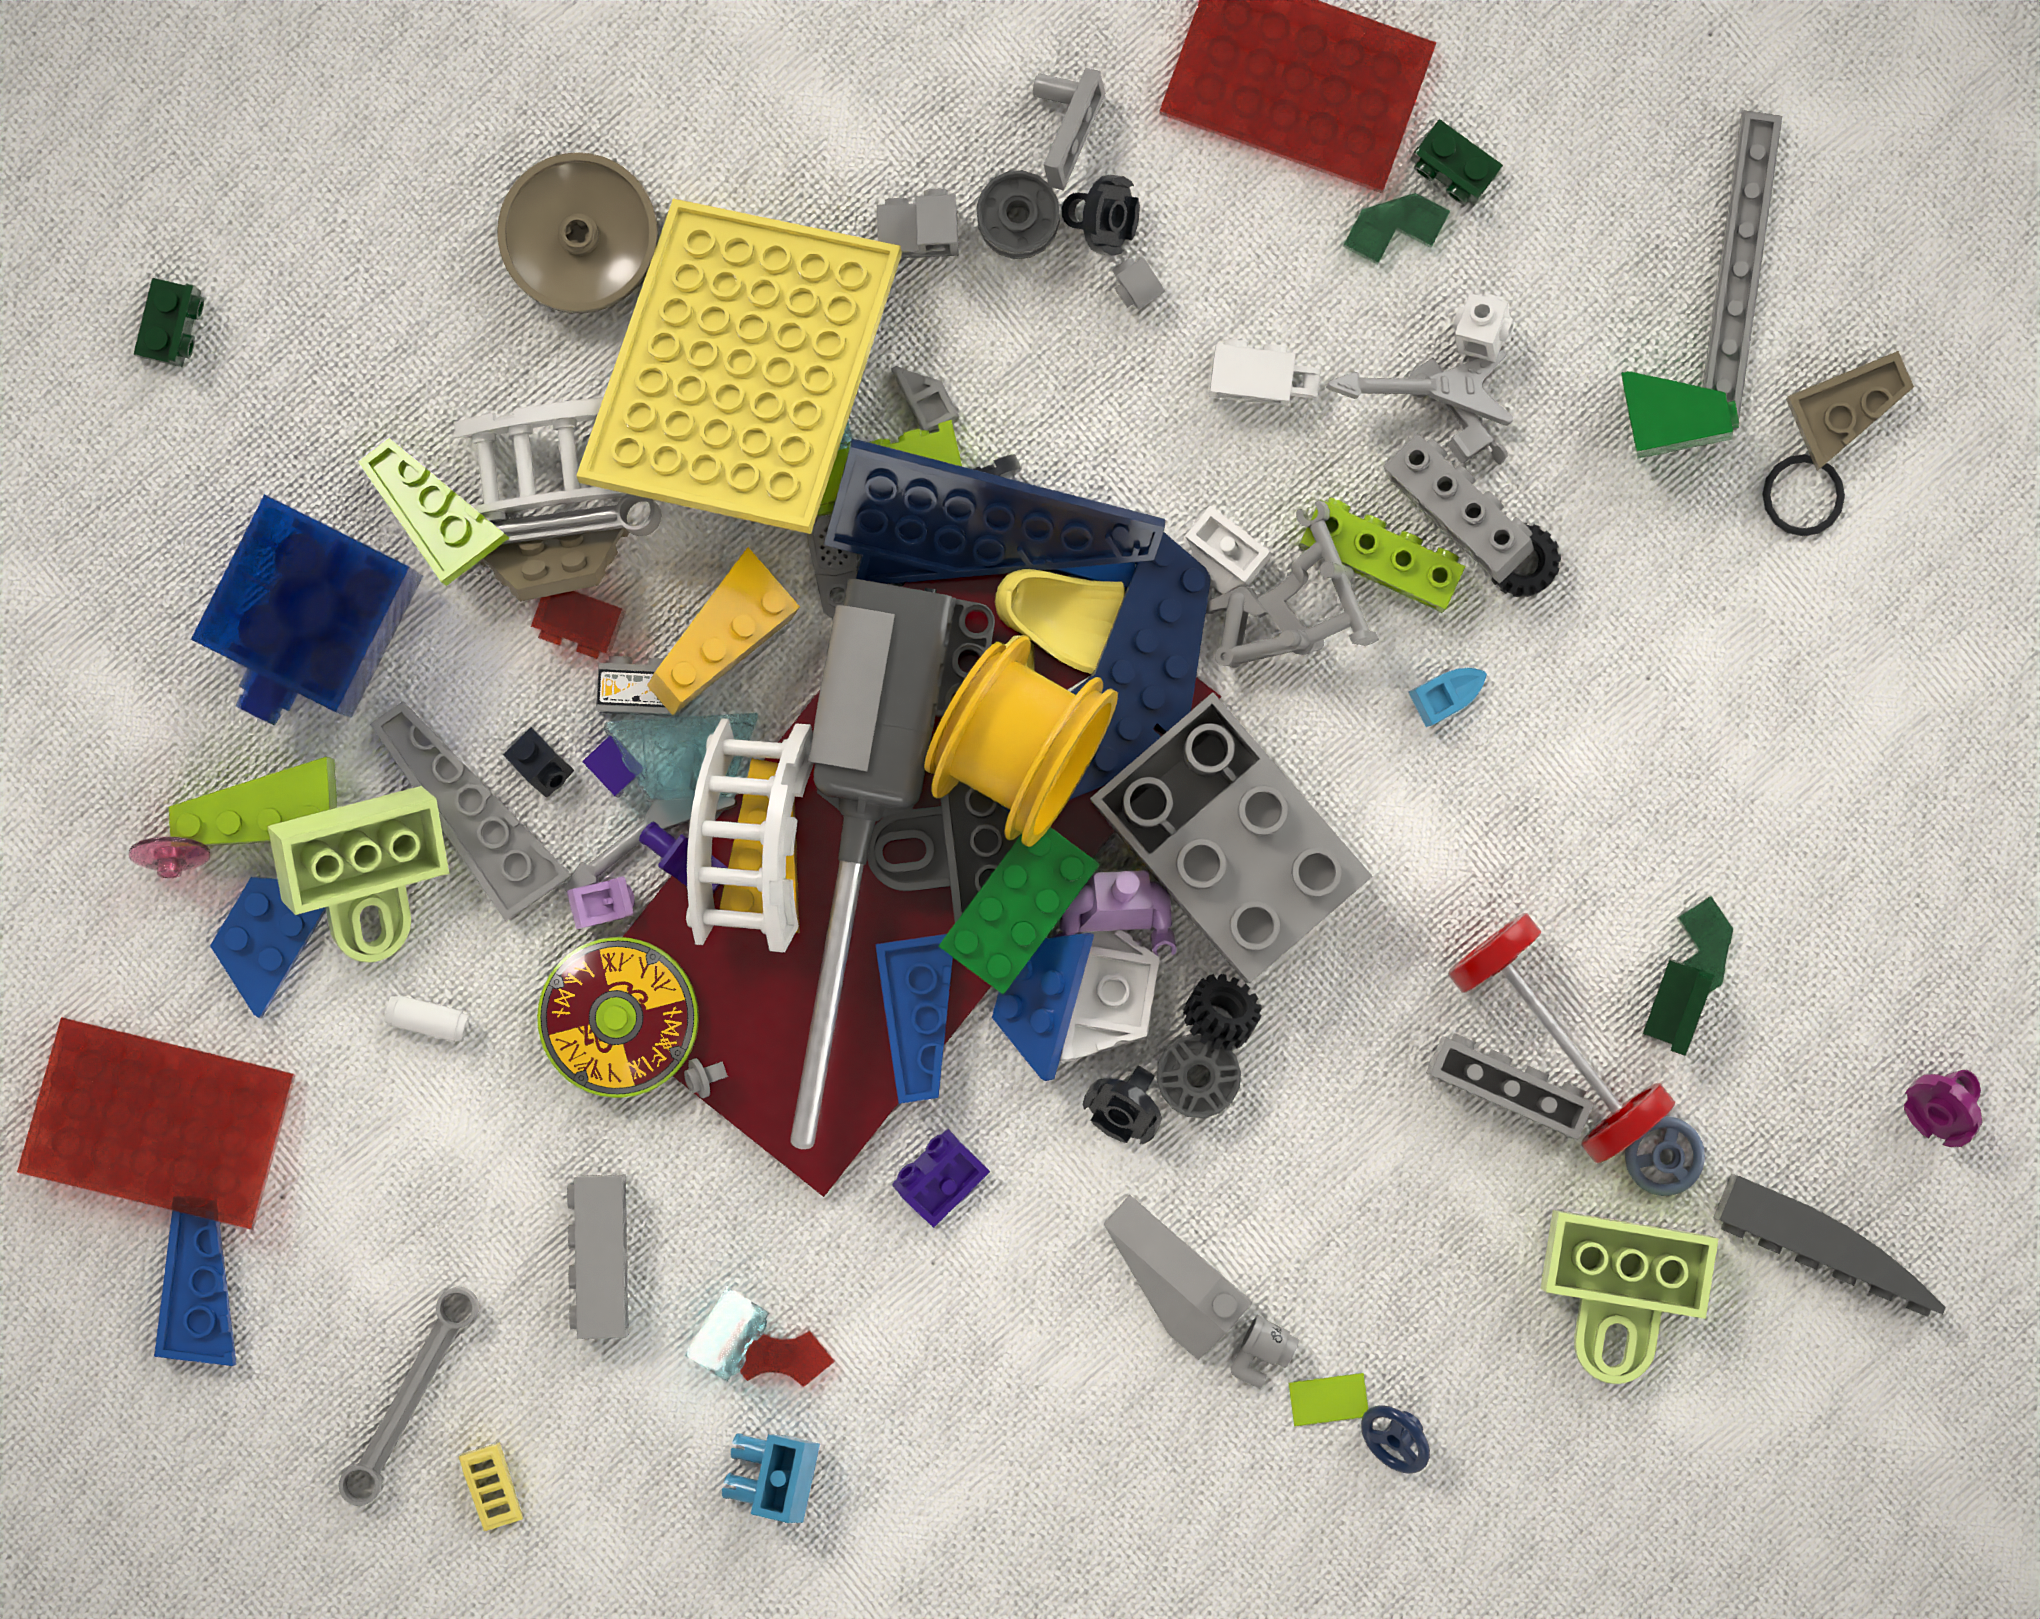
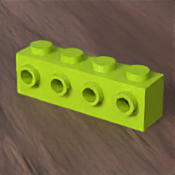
M1329 497L1328 502L1325 503L1330 510V517L1325 523L1343 565L1350 566L1354 573L1438 612L1443 613L1446 610L1466 567L1458 563L1460 558L1458 555L1439 547L1436 552L1421 546L1424 540L1406 531H1402L1399 536L1386 530L1387 523L1369 514H1365L1364 519L1349 513L1351 507L1348 504ZM1315 508L1310 520H1314L1318 516L1317 508ZM1306 527L1298 545L1299 548L1307 550L1316 542L1310 528Z

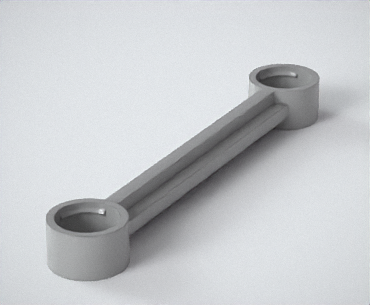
M626 494L619 500L617 505L491 523L509 537L502 544H510L625 528L635 536H647L658 528L662 514L659 505L653 499ZM638 502H648L651 509L648 519L638 526L628 524L627 515L630 508Z
M454 1287L445 1291L439 1297L436 1304L438 1319L361 1460L359 1463L348 1468L339 1480V1492L342 1498L349 1504L355 1506L366 1505L373 1501L381 1492L383 1482L380 1473L459 1329L467 1326L477 1317L479 1302L476 1295L468 1288ZM462 1294L469 1298L472 1312L463 1322H453L445 1314L444 1303L449 1295ZM354 1471L368 1472L374 1479V1492L365 1499L356 1498L348 1489L347 1481L349 1475Z

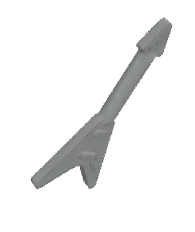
M1500 350L1496 362L1478 358L1435 374L1429 379L1360 377L1358 372H1352L1330 380L1326 385L1328 390L1353 399H1357L1361 394L1428 395L1435 400L1508 426L1513 421V416L1491 398L1482 387L1484 379L1506 357L1507 354L1504 350Z
M693 745L687 747L641 823L589 864L581 862L564 888L566 892L570 889L599 883L597 878L599 875L640 844L639 837L644 828L651 822H656L663 830L690 822L695 795L692 791V780L697 748ZM719 796L716 813L735 807L737 801L732 797Z

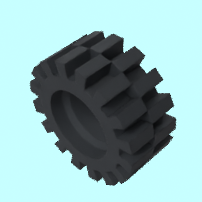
M1524 523L1532 532L1530 538L1533 549L1538 556V567L1534 573L1522 576L1512 571L1500 584L1492 577L1491 581L1493 584H1497L1501 588L1500 591L1505 594H1513V597L1533 596L1547 588L1554 581L1555 576L1558 575L1560 569L1558 566L1561 561V554H1558L1557 550L1559 546L1557 541L1554 542L1551 539V534L1547 530L1544 532L1540 529L1541 526L1535 524L1530 526Z
M1214 974L1208 975L1206 980L1202 978L1185 1003L1183 1015H1187L1184 1019L1186 1026L1193 1025L1190 1030L1193 1036L1197 1034L1202 1035L1200 1042L1206 1045L1208 1040L1212 1041V1048L1217 1050L1223 1044L1225 1051L1232 1050L1233 1046L1238 1049L1247 1042L1261 1019L1262 1015L1260 1012L1262 1007L1261 1004H1256L1259 999L1256 993L1248 994L1250 987L1246 983L1243 987L1237 985L1239 979L1233 977L1231 981H1227L1226 974H1220L1217 979ZM1213 1006L1224 1009L1232 1018L1221 1015Z

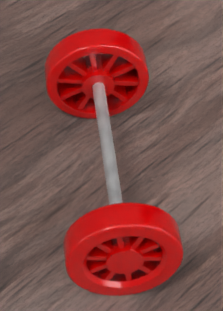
M1523 913L1464 956L1448 971V976L1462 993H1466L1490 976H1494L1502 971L1610 1109L1611 1113L1598 1123L1581 1141V1146L1595 1163H1602L1623 1151L1658 1124L1673 1109L1675 1101L1661 1083H1655L1628 1101L1620 1104L1511 965L1518 955L1541 935L1540 928L1529 914Z

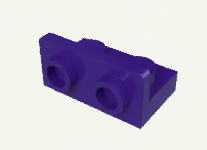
M946 1129L941 1135H937L929 1141L925 1151L913 1163L907 1164L900 1170L892 1186L902 1199L934 1228L990 1173V1170L949 1129Z

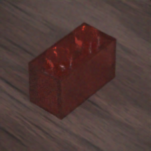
M569 591L541 597L531 627L540 631L538 638L557 646L561 645L562 640L577 644L575 652L598 660L600 653L610 656L626 611L623 608L579 592Z

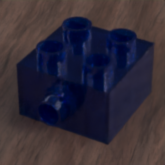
M264 494L190 640L247 668L238 685L244 691L239 695L235 706L275 726L282 716L280 714L282 709L290 711L298 694L336 713L352 718L424 576L411 567Z

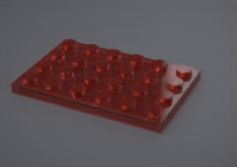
M1199 0L1159 114L1383 193L1437 42L1319 0Z
M61 1017L17 1173L254 1230L296 1075Z

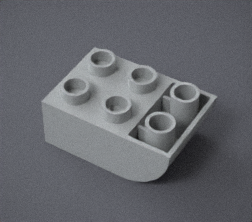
M1211 693L1090 798L1101 815L1158 883L1167 890L1171 898L1245 983H1251L1373 877L1214 693Z

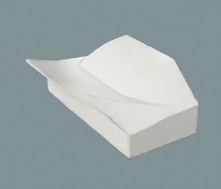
M1212 506L1206 509L1185 535L1192 548V556L1207 569L1211 579L1210 585L1221 594H1225L1239 585H1248L1273 556L1267 548Z

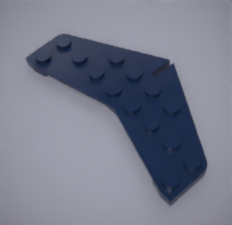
M1163 532L1155 559L1135 562V570L1097 666L1086 681L1071 691L1077 695L1087 682L1095 677H1100L1103 681L1102 693L1111 688L1118 692V700L1106 733L1069 800L1106 785L1161 737L1153 730L1154 727L1165 734L1191 712L1211 579L1207 569L1165 532ZM999 804V805L1002 806L1006 811L1010 812V809H1008V808L1004 807L1003 805Z

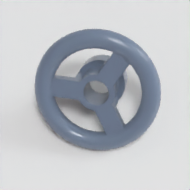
M1665 1116L1646 1134L1626 1148L1625 1162L1631 1178L1640 1188L1654 1195L1672 1196L1684 1192L1697 1181L1704 1167L1705 1151L1700 1136L1691 1125L1681 1119ZM1667 1128L1663 1141L1653 1148L1652 1153L1637 1156L1639 1144L1648 1133L1656 1129ZM1679 1132L1687 1138L1692 1147L1693 1161L1689 1171L1683 1167L1685 1153L1682 1147L1676 1143ZM1664 1149H1669L1672 1152V1160L1667 1164H1663L1660 1160V1153ZM1653 1165L1661 1172L1673 1173L1679 1181L1671 1184L1656 1183L1648 1179L1640 1168Z

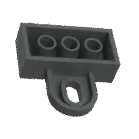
M959 781L948 794L941 797V806L913 809L882 818L874 826L867 861L877 879L895 890L915 891L951 886L956 923L1020 835L1012 840L1006 839L1005 825L1009 812L996 801ZM918 838L926 845V854L920 861L891 864L883 856L884 846L890 841Z

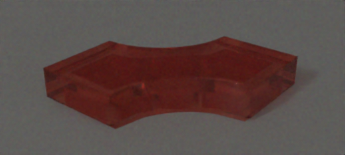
M753 1324L722 1349L747 1381L760 1374L774 1372L788 1375L804 1387L835 1362V1359L811 1330L797 1337L778 1338L766 1334Z

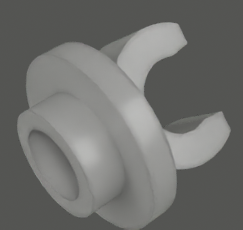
M695 1058L689 1060V1069L684 1071L689 1090L692 1093L697 1092L701 1098L710 1095L709 1083L728 1077L723 1061L703 1068L700 1061Z

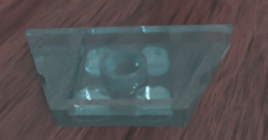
M741 713L609 721L604 724V731L607 736H611L623 755L621 757L628 770L636 776L638 786L647 801L694 798L698 777L706 754V742L708 736L714 734L722 718L729 719L734 740L750 741L758 720V714ZM743 756L733 757L726 773L727 777H736ZM720 792V796H726L729 794Z

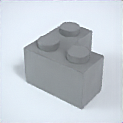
M927 189L924 190V196H915L916 203L909 204L908 198L885 199V205H876L878 241L901 246V258L959 256L956 194L948 195V190Z

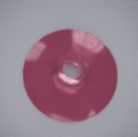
M181 837L149 838L141 840L129 848V858L133 863L157 871V875L162 878L180 877L182 871L191 870L206 864L210 860L211 854L209 847L205 844Z

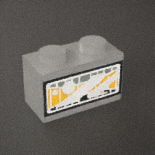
M609 656L608 663H598L596 711L609 714L679 717L680 711L672 715L647 686L654 672L665 658H649L648 665L632 664V657Z

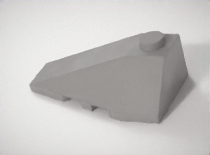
M1130 1194L1103 1224L1167 1333L1197 1360L1202 1358L1252 1305L1253 1302Z

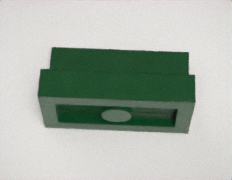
M1669 959L1643 1034L1672 1044L1670 1051L1686 1056L1715 975Z

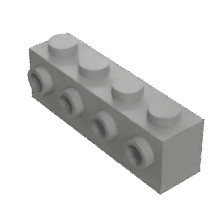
M1417 433L1383 466L1387 478L1500 584L1534 551L1530 538L1532 535L1531 530L1517 517L1511 521L1501 511L1504 508L1503 504L1490 491L1482 494L1473 485L1476 480L1467 469L1460 464L1456 468L1445 459L1448 455L1438 442L1432 438L1426 441Z
M1456 1033L1453 1034L1452 1039L1441 1037L1426 1074L1568 1137L1579 1139L1594 1105L1593 1102L1584 1099L1587 1091L1567 1082H1564L1562 1088L1547 1082L1549 1074L1531 1066H1527L1525 1072L1510 1066L1512 1058L1492 1049L1488 1056L1474 1050L1476 1042Z

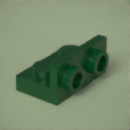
M1440 119L1410 158L1415 163L1413 168L1418 174L1429 181H1433L1436 178L1448 187L1445 191L1451 198L1460 204L1465 205L1466 202H1469L1473 206L1503 167V164Z
M152 278L133 355L183 367L185 358L190 359L194 349L195 336L191 335L194 320L201 318L204 308V297L200 296L201 290L195 285L188 283L182 285Z

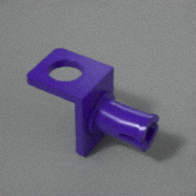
M654 821L651 822L642 831L639 842L646 845L662 858L658 864L659 868L687 886L688 837L681 834L676 839L663 830L659 824ZM711 855L712 867L728 868ZM712 884L713 894L721 884Z

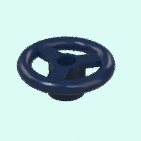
M1385 1405L1373 1406L1364 1413L1361 1420V1432L1366 1445L1377 1459L1389 1468L1406 1474L1420 1472L1427 1466L1430 1459V1448L1427 1438L1423 1433V1426L1417 1417L1407 1411H1400ZM1376 1418L1391 1419L1390 1425L1384 1431L1373 1429V1422ZM1414 1443H1416L1418 1449V1456L1410 1448ZM1381 1444L1388 1445L1391 1449L1398 1451L1405 1461L1391 1455Z

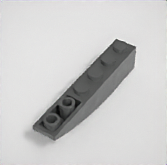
M1731 1173L1713 1218L1723 1222L1721 1230L1742 1239L1745 1232L1760 1237L1758 1246L1777 1254L1781 1253L1782 1248H1786L1797 1253L1794 1261L1815 1270L1818 1269L1820 1263L1834 1269L1832 1277L1853 1286L1857 1279L1871 1284L1869 1293L1888 1301H1892L1893 1296L1897 1295L1908 1300L1907 1309L1929 1317L1931 1310L1943 1315L1946 1307L1914 1275L1865 1237L1812 1206Z

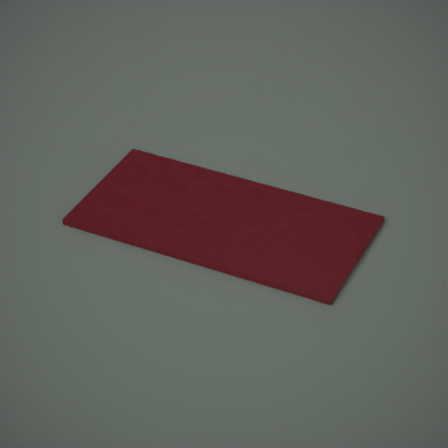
M1010 573L905 582L902 586L925 591V588L935 589L938 594L986 605L992 611L995 618L991 645L996 642L1007 644L1013 636L1022 635L1001 621L995 606L997 588ZM1064 573L1059 574V575H1063V576H1068V577H1070L1068 574H1064ZM971 612L965 618V626L972 633H981L987 628L988 620L981 612ZM1031 641L1034 644V671L1066 690L1091 675L1059 661ZM972 651L963 652L958 657V666L963 672L969 673L980 657ZM1196 677L1191 711L1211 693H1214L1219 699L1222 697L1198 677ZM820 690L778 743H782L785 739L789 738L795 724H810L813 732ZM935 716L931 741L942 717ZM1156 727L1153 728L1161 737L1164 735ZM765 758L764 761L779 764L780 759ZM814 765L803 797H795L800 933L796 932L785 952L770 951L767 936L760 929L714 925L704 944H695L692 927H689L686 921L687 909L689 907L687 886L672 875L623 937L642 940L665 951L683 968L694 988L699 1009L698 1032L689 1057L673 1077L688 1088L684 1071L689 1069V1060L697 1058L703 1068L723 1061L728 1077L709 1083L710 1095L708 1097L701 1098L697 1092L694 1094L824 1197L898 1105L875 944L948 934L955 924L951 886L915 891L895 890L877 879L871 871L868 861L863 866L815 1143L809 1149H799L793 1146L790 1139L840 863L838 856L844 817L836 807L817 793V787L814 783ZM925 771L922 793L913 809L941 806V798H935L932 794V782L935 773L931 774ZM1104 786L1068 800L1050 826L1091 858L1096 856L1115 832L1090 799ZM736 794L734 799L737 801V805L724 810L715 821L738 823L744 794ZM712 838L711 855L727 867L729 866L734 839ZM918 838L890 841L883 849L884 859L891 864L920 861L926 854V845ZM721 884L713 894L714 906L717 910L720 909L724 884ZM955 958L952 960L944 1046L991 988V985Z

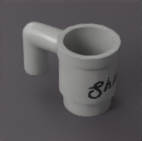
M1257 1314L1231 1366L1232 1375L1261 1389L1267 1374L1250 1367L1254 1356L1271 1365L1276 1363L1286 1368L1297 1349L1299 1339L1290 1335V1331Z

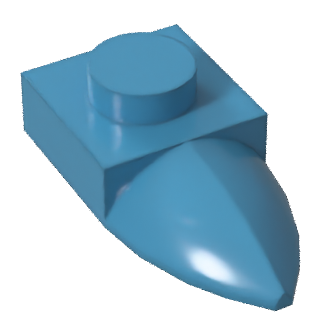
M1475 668L1454 669L1440 674L1410 690L1408 693L1425 727L1440 722L1471 703L1481 691L1487 674L1485 671Z

